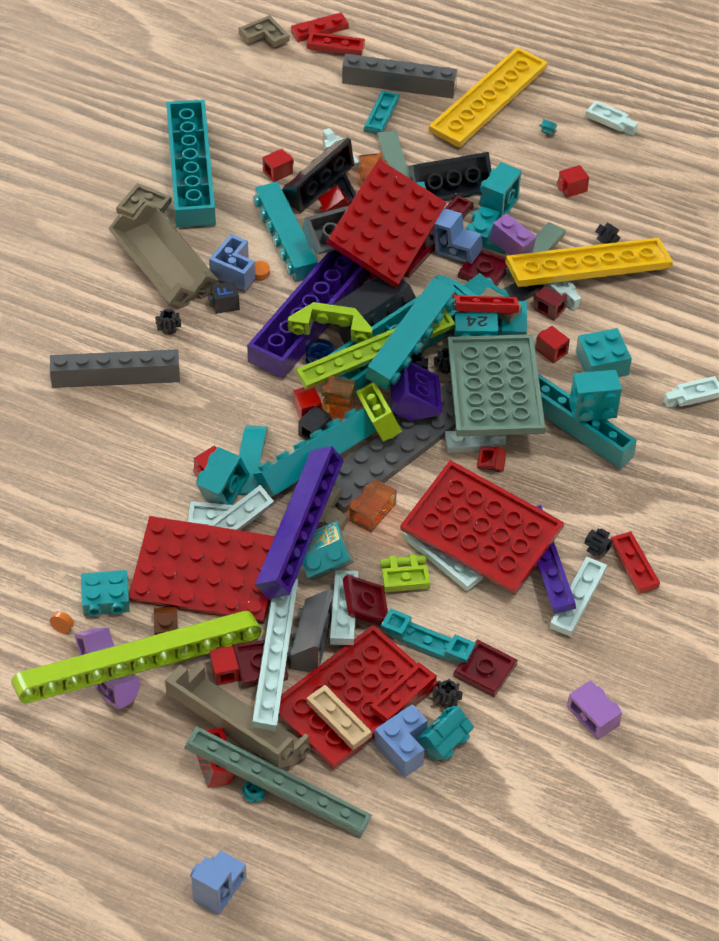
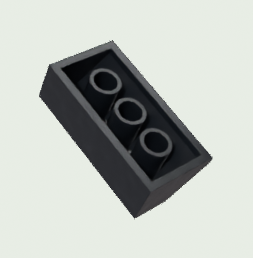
M345 138L335 141L320 156L313 159L304 170L300 171L295 178L284 185L282 191L292 208L302 213L355 166L351 139Z
M489 152L408 166L410 179L414 182H424L425 188L442 200L455 198L456 195L463 197L482 193L480 186L484 180L488 179L492 170Z
M376 276L332 305L356 308L372 327L415 299L416 296L411 286L404 279H401L398 286L394 288ZM334 324L343 343L349 342L351 340V326L343 327Z

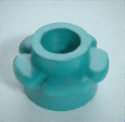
M543 119L542 124H539V127L542 128L541 132L552 135V132H557V124L552 121Z
M249 781L242 788V794L245 795L244 798L249 802H259L265 797L264 793L266 790Z

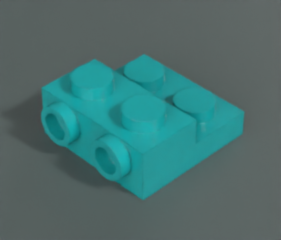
M482 206L479 211L474 210L471 220L473 223H468L466 230L481 234L484 249L506 254L503 249L489 239L493 223L501 218L499 217L500 211Z
M127 570L81 574L83 616L130 612Z

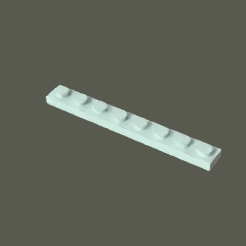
M298 579L295 580L290 595L271 599L251 725L254 728L270 731L276 730Z

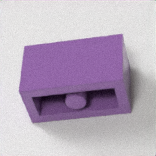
M506 213L493 223L489 239L509 255L532 253L537 236Z
M591 680L569 694L567 708L597 740L620 726L622 716L620 707L616 703H612L605 695L603 689L596 686Z

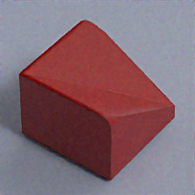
M480 446L477 468L504 471L507 451L500 447Z

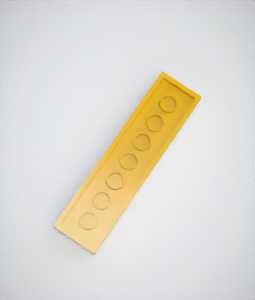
M516 47L429 125L428 132L460 148L547 69L548 62Z
M659 237L506 256V264L518 287L672 268L673 260Z

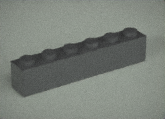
M346 54L342 65V83L453 99L457 84V69Z
M174 349L50 355L52 388L180 382L179 351Z

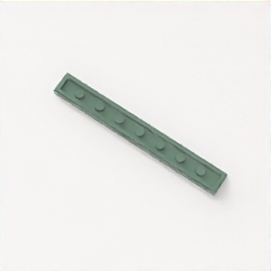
M197 726L185 744L184 749L360 838L371 819L372 814Z

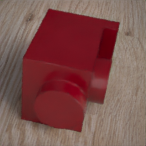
M544 286L534 295V310L555 321L566 309L568 295L565 293L560 295L556 291Z

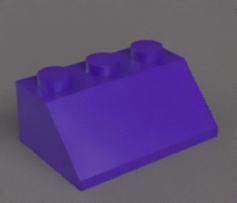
M413 362L410 363L406 370L402 369L398 382L390 386L392 412L397 417L405 418L409 421L440 415L443 411L439 376Z

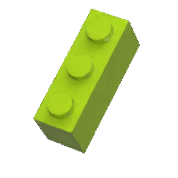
M374 382L356 391L383 442L394 438L402 432L392 411Z

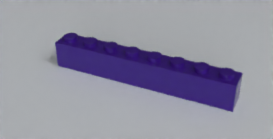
M333 446L312 450L308 456L255 583L267 599L287 596L291 593L344 462Z

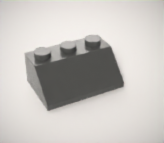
M349 206L305 217L302 230L309 247L317 254L336 250L328 245L326 241Z
M328 589L305 599L303 608H299L297 614L299 625L298 627L294 626L292 640L295 641L293 646L289 645L287 659L291 660V669L312 672L321 665L332 621L333 590Z

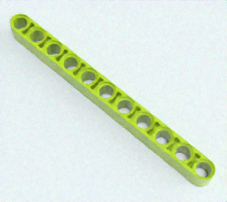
M242 611L21 671L13 676L11 684L22 703H32L209 653V650H214L218 647L251 642L259 638L262 628L250 611Z

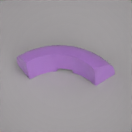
M95 628L74 633L80 655L114 646L109 628ZM129 675L94 685L96 690L101 689L105 693L104 700L114 708L121 709L131 704L136 698L140 688V681L138 677Z

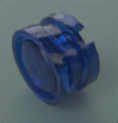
M324 339L308 343L306 346V364L324 358L334 352V345Z

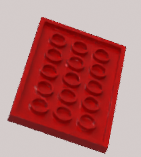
M378 159L326 243L396 288L447 203L381 159Z
M449 460L402 522L400 529L511 593L516 594L561 532L564 522Z
M149 516L129 592V601L162 607H177L180 610L221 617L242 611H250L258 623L264 624L270 599L264 596L255 583L275 536Z
M372 625L354 639V645L344 646L281 694L278 719L299 738L304 734L310 736L311 749L334 770L374 738L375 729L385 722L370 711V705L417 663L375 625ZM436 680L410 705L413 704L415 706L433 692V688H438V681ZM324 685L372 732V737L354 750L307 704V697Z

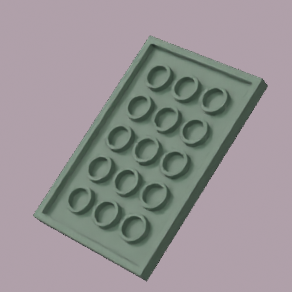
M533 335L448 337L456 435L545 434Z

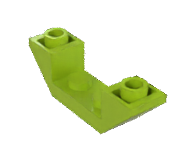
M313 302L288 317L289 332L297 335H310L312 322L317 321L322 324L331 323L343 327L351 326V341L357 343L373 337V329L356 308Z

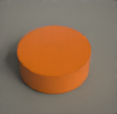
M255 261V279L264 280L270 275V265L265 261Z
M56 611L50 618L51 626L62 634L69 633L74 626L71 616L63 611Z

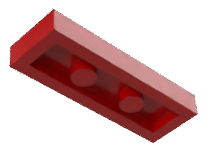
M342 12L291 25V33L297 42L308 40L310 32L332 34L349 29V23Z
M310 32L307 41V49L362 56L365 47V39L319 32Z
M454 295V299H456L454 303L455 311L497 312L503 315L519 313L517 297Z
M630 531L611 537L613 541L611 546L637 593L641 594L659 588L660 581L633 533Z
M418 662L370 705V711L384 722L388 721L406 709L436 681L437 675Z

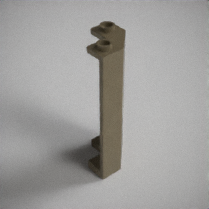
M144 203L133 218L119 214L108 228L169 304L183 308L189 305V301L197 297L200 300L207 297L211 292V285L219 282L218 278L156 206Z
M198 662L189 671L180 664L165 679L167 695L217 728H223L226 734L276 767L283 768L295 765L310 752V736L304 734L299 739L279 725L276 726L275 731L251 727L254 709L208 680L205 675V667Z

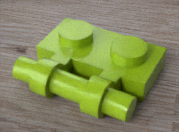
M409 554V557L396 558V556H389L387 559H380V567L384 568L382 569L384 591L396 592L430 589L428 566L422 565L426 564V556Z

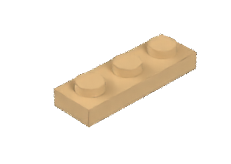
M326 685L307 697V704L352 750L372 737V732Z

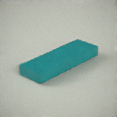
M381 91L364 125V132L377 135L378 132L385 131L400 100V94Z

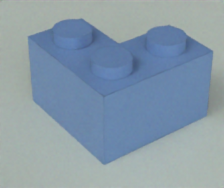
M444 208L433 226L436 254L462 262L468 261L469 264H472L480 254V251L483 250L482 236L480 233L463 229L462 213Z
M230 234L209 258V267L218 280L225 283L235 281L237 288L245 291L256 278L255 261L249 259L248 241Z
M413 704L377 727L374 736V745L404 778L420 768L424 763V748L416 739L427 728L428 720Z
M221 850L216 857H211L210 859L205 857L201 864L194 866L190 874L193 901L219 915L246 878V864Z

